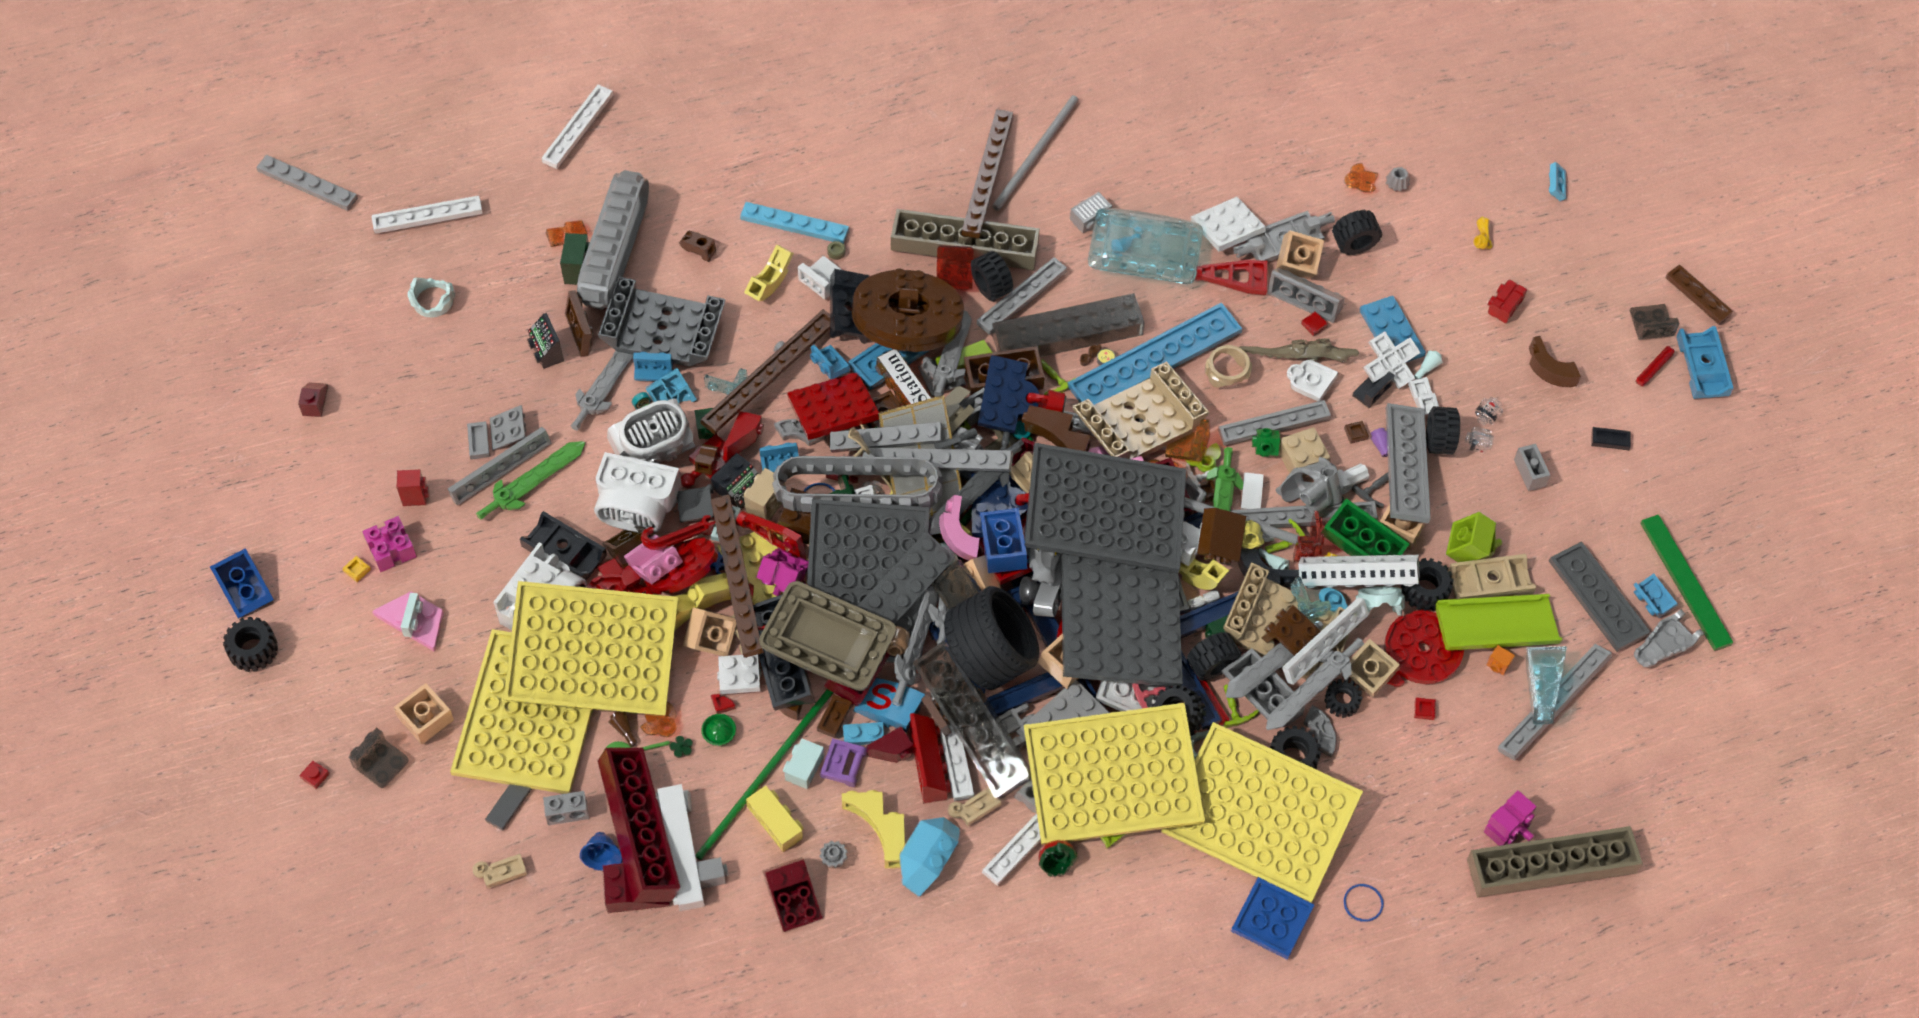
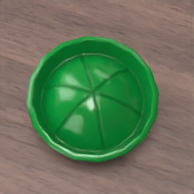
M714 714L705 719L701 727V733L709 744L721 747L731 742L736 734V725L731 717L725 714Z

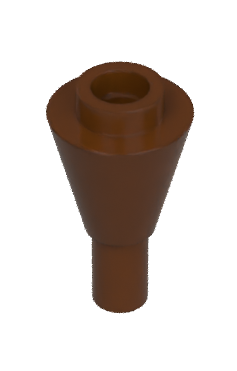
M617 711L613 713L608 723L625 737L630 747L637 744L631 733L626 712Z

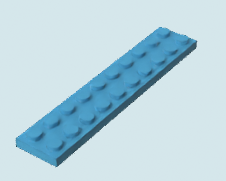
M1221 302L1068 382V388L1079 403L1089 399L1095 405L1149 379L1152 368L1166 361L1172 368H1175L1242 333V327Z

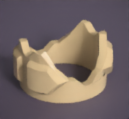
M1224 345L1216 348L1206 360L1205 374L1208 376L1209 382L1213 387L1229 386L1250 378L1252 364L1244 350L1237 346ZM1221 353L1229 354L1235 359L1237 365L1243 368V372L1236 376H1225L1216 371L1213 363Z

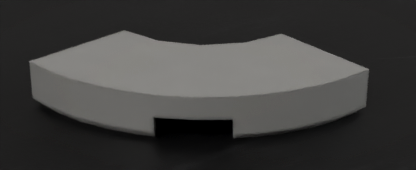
M787 419L774 423V427L783 441L799 439L808 446H811L826 438V436H822L808 441L797 419Z
M1312 705L1303 724L1310 728L1314 737L1318 738L1317 744L1321 745L1320 751L1332 757L1336 746V734L1325 713Z

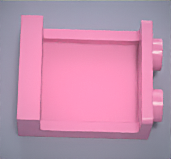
M654 534L649 539L654 540L659 537L656 534ZM641 543L624 556L628 565L651 585L683 562L673 546L661 550H651Z

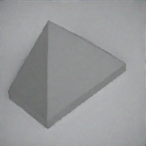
M1187 478L1185 488L1190 499L1205 504L1206 492L1191 479Z

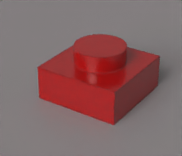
M312 760L299 776L306 783L317 789L330 773Z

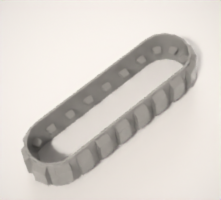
M624 170L613 176L578 278L577 295L581 297L586 307L600 310L606 308L618 276L623 277L648 202L649 182L641 173Z
M791 457L776 468L773 474L774 482L772 483L777 501L782 502L783 506L787 509L802 512H811L812 499L918 506L931 509L935 503L939 502L943 494V479L939 468L934 467L931 461L917 457ZM800 474L918 475L926 477L930 483H934L927 492L917 495L797 494L788 492L786 486H782L787 479Z

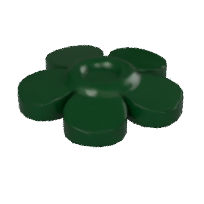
M677 736L676 742L670 743V750L674 751V756L677 758L682 757L683 754L689 756L692 753L690 747L693 743L689 738L684 741L683 736Z

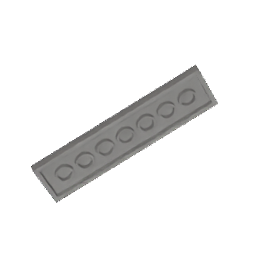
M1387 403L1385 409L1390 518L1429 524L1431 517L1424 409Z

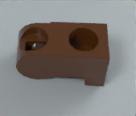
M690 230L686 232L679 242L684 250L700 255L707 262L717 251L713 238Z

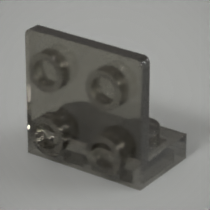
M1665 304L1631 307L1629 310L1638 340L1674 336L1680 324L1678 318L1669 317Z

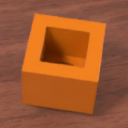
M1497 645L1486 665L1492 671L1504 675L1515 655Z

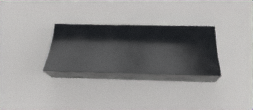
M782 595L753 604L758 626H766ZM763 649L764 653L759 654L773 709L777 711L791 706L816 703L807 670Z

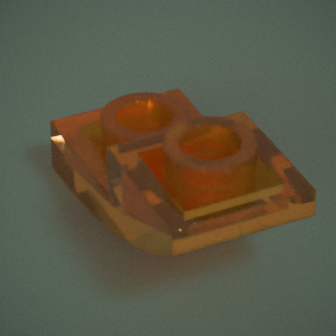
M582 220L565 222L564 227L546 230V236L551 247L563 245L565 233L588 234Z

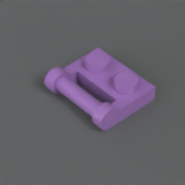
M832 738L820 777L855 787L857 782L856 776L867 749L860 745ZM850 752L855 753L849 775L843 774Z

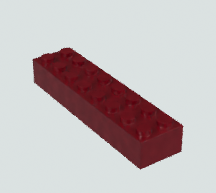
M605 748L597 762L633 903L672 901L681 887L644 748Z

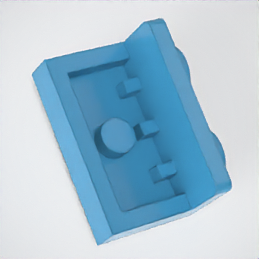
M815 345L811 346L812 353L810 357L812 362L817 364L821 372L826 374L831 380L850 371V365L832 345L820 350Z
M640 352L633 354L634 380L656 381L673 370L671 354L663 352Z
M784 443L777 446L768 445L759 449L762 471L766 468L775 472L776 468L785 460L799 456L797 443Z
M1654 573L1641 583L1637 584L1636 582L1633 584L1636 589L1633 591L1640 601L1645 600L1648 604L1645 608L1652 616L1656 614L1658 618H1661L1678 606V603Z

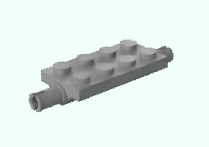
M1308 211L1272 223L1265 226L1264 233L1246 240L1245 244L1235 246L1233 248L1234 254L1239 258L1252 253L1256 260L1273 261L1279 257L1283 236L1291 230L1324 240L1320 229L1322 226L1334 223V215H1332V212H1328L1317 217L1311 216Z

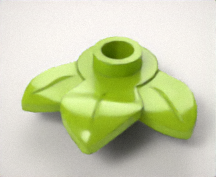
M1195 441L1191 453H1185L1184 459L1189 465L1195 466L1205 473L1215 468L1216 461L1220 458L1221 454L1220 447L1217 443H1214L1207 448L1198 441Z

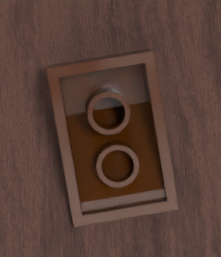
M792 487L790 490L791 493L810 494ZM784 507L779 525L801 535L803 543L809 545L811 512L793 511Z

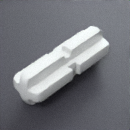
M1213 590L1203 594V597L1198 596L1187 601L1189 609L1193 611L1204 606V604L1207 605L1220 599V595L1217 590Z

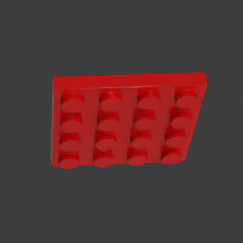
M856 372L787 392L788 400L808 441L829 435L830 432H838L880 420V413L861 377Z

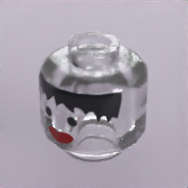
M1493 397L1484 398L1475 410V414L1478 417L1477 421L1485 426L1487 424L1494 425L1503 414L1502 403Z
M1473 427L1471 432L1467 431L1465 443H1468V449L1471 451L1486 453L1487 450L1492 448L1494 435H1491L1489 429Z

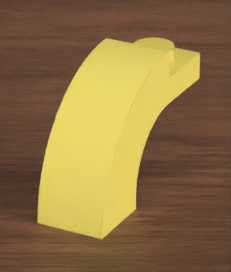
M776 245L766 266L757 276L751 277L744 293L758 301L767 299L784 280L789 271L787 267L794 253L780 245Z
M1194 559L1190 566L1180 562L1178 573L1182 575V580L1190 585L1204 590H1211L1220 583L1229 570L1215 560H1212L1210 564H1204Z

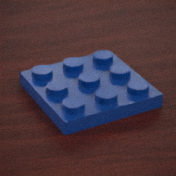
M1258 877L1231 928V932L1288 960L1314 908V904Z

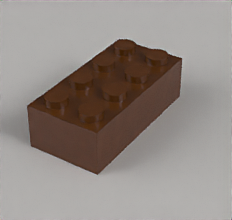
M1037 346L964 357L965 377L968 390L970 391L969 395L985 387L991 355L1028 363L1025 380L1031 382L1037 390L1044 389L1045 376Z

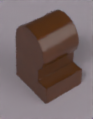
M702 444L699 455L695 459V472L712 475L718 455V447ZM701 465L709 466V468H703Z

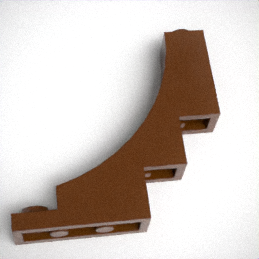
M1029 405L1028 411L1023 413L1022 423H1024L1025 431L1037 434L1058 447L1089 452L1091 446L1090 435L1072 431L1074 426L1072 414Z

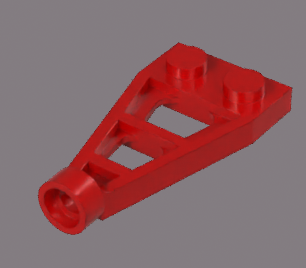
M1249 259L1194 266L1193 280H1204L1248 294L1266 295L1268 261ZM1227 270L1228 279L1216 277L1215 271ZM1236 270H1247L1248 281L1244 283L1235 280L1233 272Z
M745 511L740 512L737 516V525L742 528L751 529L770 544L791 553L793 557L807 559L802 537L798 533ZM776 533L782 535L783 542L777 538Z

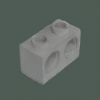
M584 791L543 797L548 826L589 819L587 799Z

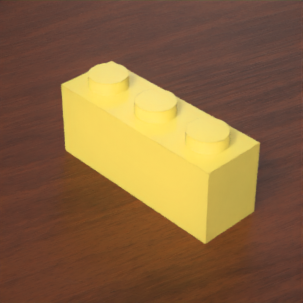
M764 786L746 799L747 808L782 852L803 839V826L797 819L794 821L790 816L789 808L785 804L781 805L776 792L773 789L770 791L767 786Z

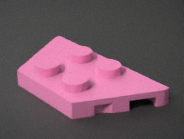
M409 592L375 609L373 615L402 632L400 628L409 595L413 592ZM419 596L423 607L421 613H418L417 629L416 631L413 630L412 637L410 638L434 652L444 613L442 609Z

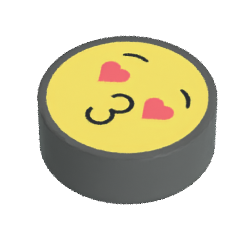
M1110 349L1100 350L1097 354V363L1102 365L1116 357L1115 353Z

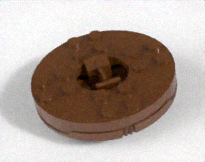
M901 268L880 272L863 280L854 292L852 305L853 322L864 336L884 347L911 352L929 351L950 343L961 330L964 314V303L961 296L947 282L921 270L912 271Z

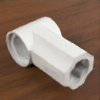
M1358 464L1345 471L1337 470L1342 495L1350 491L1355 484L1357 485L1369 479L1370 475L1365 465Z

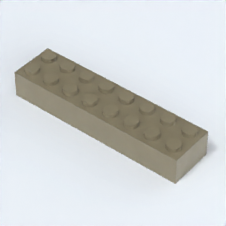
M903 209L896 210L891 233L892 251L972 261L993 250L1003 258L1008 267L1034 270L1040 228L984 221L980 238L962 235L965 218Z
M1631 826L1471 850L1467 858L1477 898L1636 874L1642 866V860Z

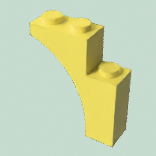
M726 573L701 578L690 586L687 593L673 596L678 597L675 630L690 619L693 607L704 610L714 604L731 599Z
M869 790L863 793H858L857 791L842 793V809L853 812L863 818L877 833L884 851L885 868H901L899 855L905 846L904 814L890 812L883 815V792Z

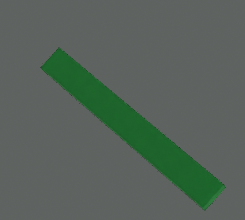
M1659 514L1641 520V526L1700 628L1705 633L1713 650L1717 651L1733 644L1731 637Z

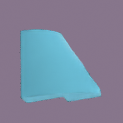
M678 368L646 387V391L653 402L660 400L668 401L674 398L677 399L678 403L690 400L694 402L697 400Z

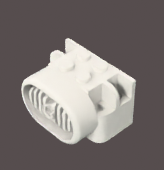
M676 398L668 401H656L629 413L622 421L609 427L607 431V439L616 455L657 464L665 460L670 462L676 459L677 455L696 447L693 442V434L689 427V422Z
M605 452L596 475L599 496L594 512L602 522L615 528L638 533L635 528L638 525L645 529L653 527V533L658 532L662 527L666 513L676 506L678 491H682L679 468Z
M539 542L493 603L499 623L512 630L518 581L586 587L587 582L584 578L571 572L568 565L559 561L556 554L548 555L545 553L543 544Z

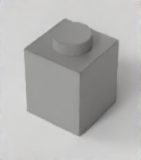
M721 857L696 862L701 889L726 884L725 877L729 875L727 865L722 864Z

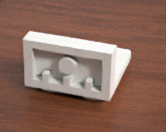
M822 256L811 267L806 266L804 263L799 265L798 279L826 300L830 296V276L833 270L842 269L825 256Z

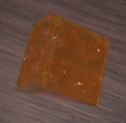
M1202 419L1200 426L1196 427L1195 432L1169 444L1165 457L1202 461L1210 439L1209 420Z

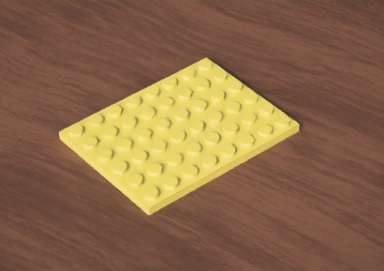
M518 581L503 700L665 716L678 597Z
M492 629L450 773L453 776L507 785L513 784L562 794L571 793L593 709L504 701L512 632Z
M1185 703L1024 725L1041 846L1055 840L1070 842L1205 822Z
M1213 722L1195 759L1205 822L1163 828L1161 833L1256 878L1260 877L1312 903L1363 791Z

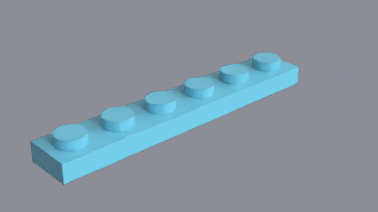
M745 202L740 215L743 221L827 241H839L843 244L849 231V226L750 202Z

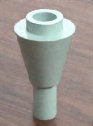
M1428 351L1420 369L1414 375L1416 380L1421 379L1426 373L1443 363L1439 352Z
M1262 548L1259 549V556L1265 560L1270 568L1289 570V560L1269 554Z

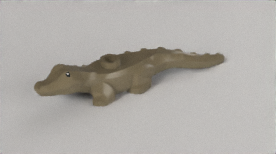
M1327 338L1316 339L1315 341H1306L1304 339L1292 340V344L1277 348L1239 346L1245 352L1261 356L1266 355L1270 358H1307V360L1316 361L1319 360L1318 357H1326L1344 363L1349 357L1359 355L1357 349L1332 346L1330 339Z

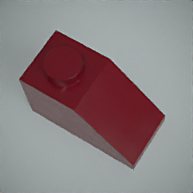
M309 382L302 387L298 402L302 416H322L328 389L327 383Z
M901 726L866 746L868 757L894 763L901 760L905 761L914 753V745Z

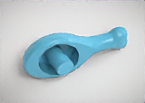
M1323 588L1319 592V600L1326 609L1335 612L1338 607L1343 609L1348 607L1345 597L1338 590Z

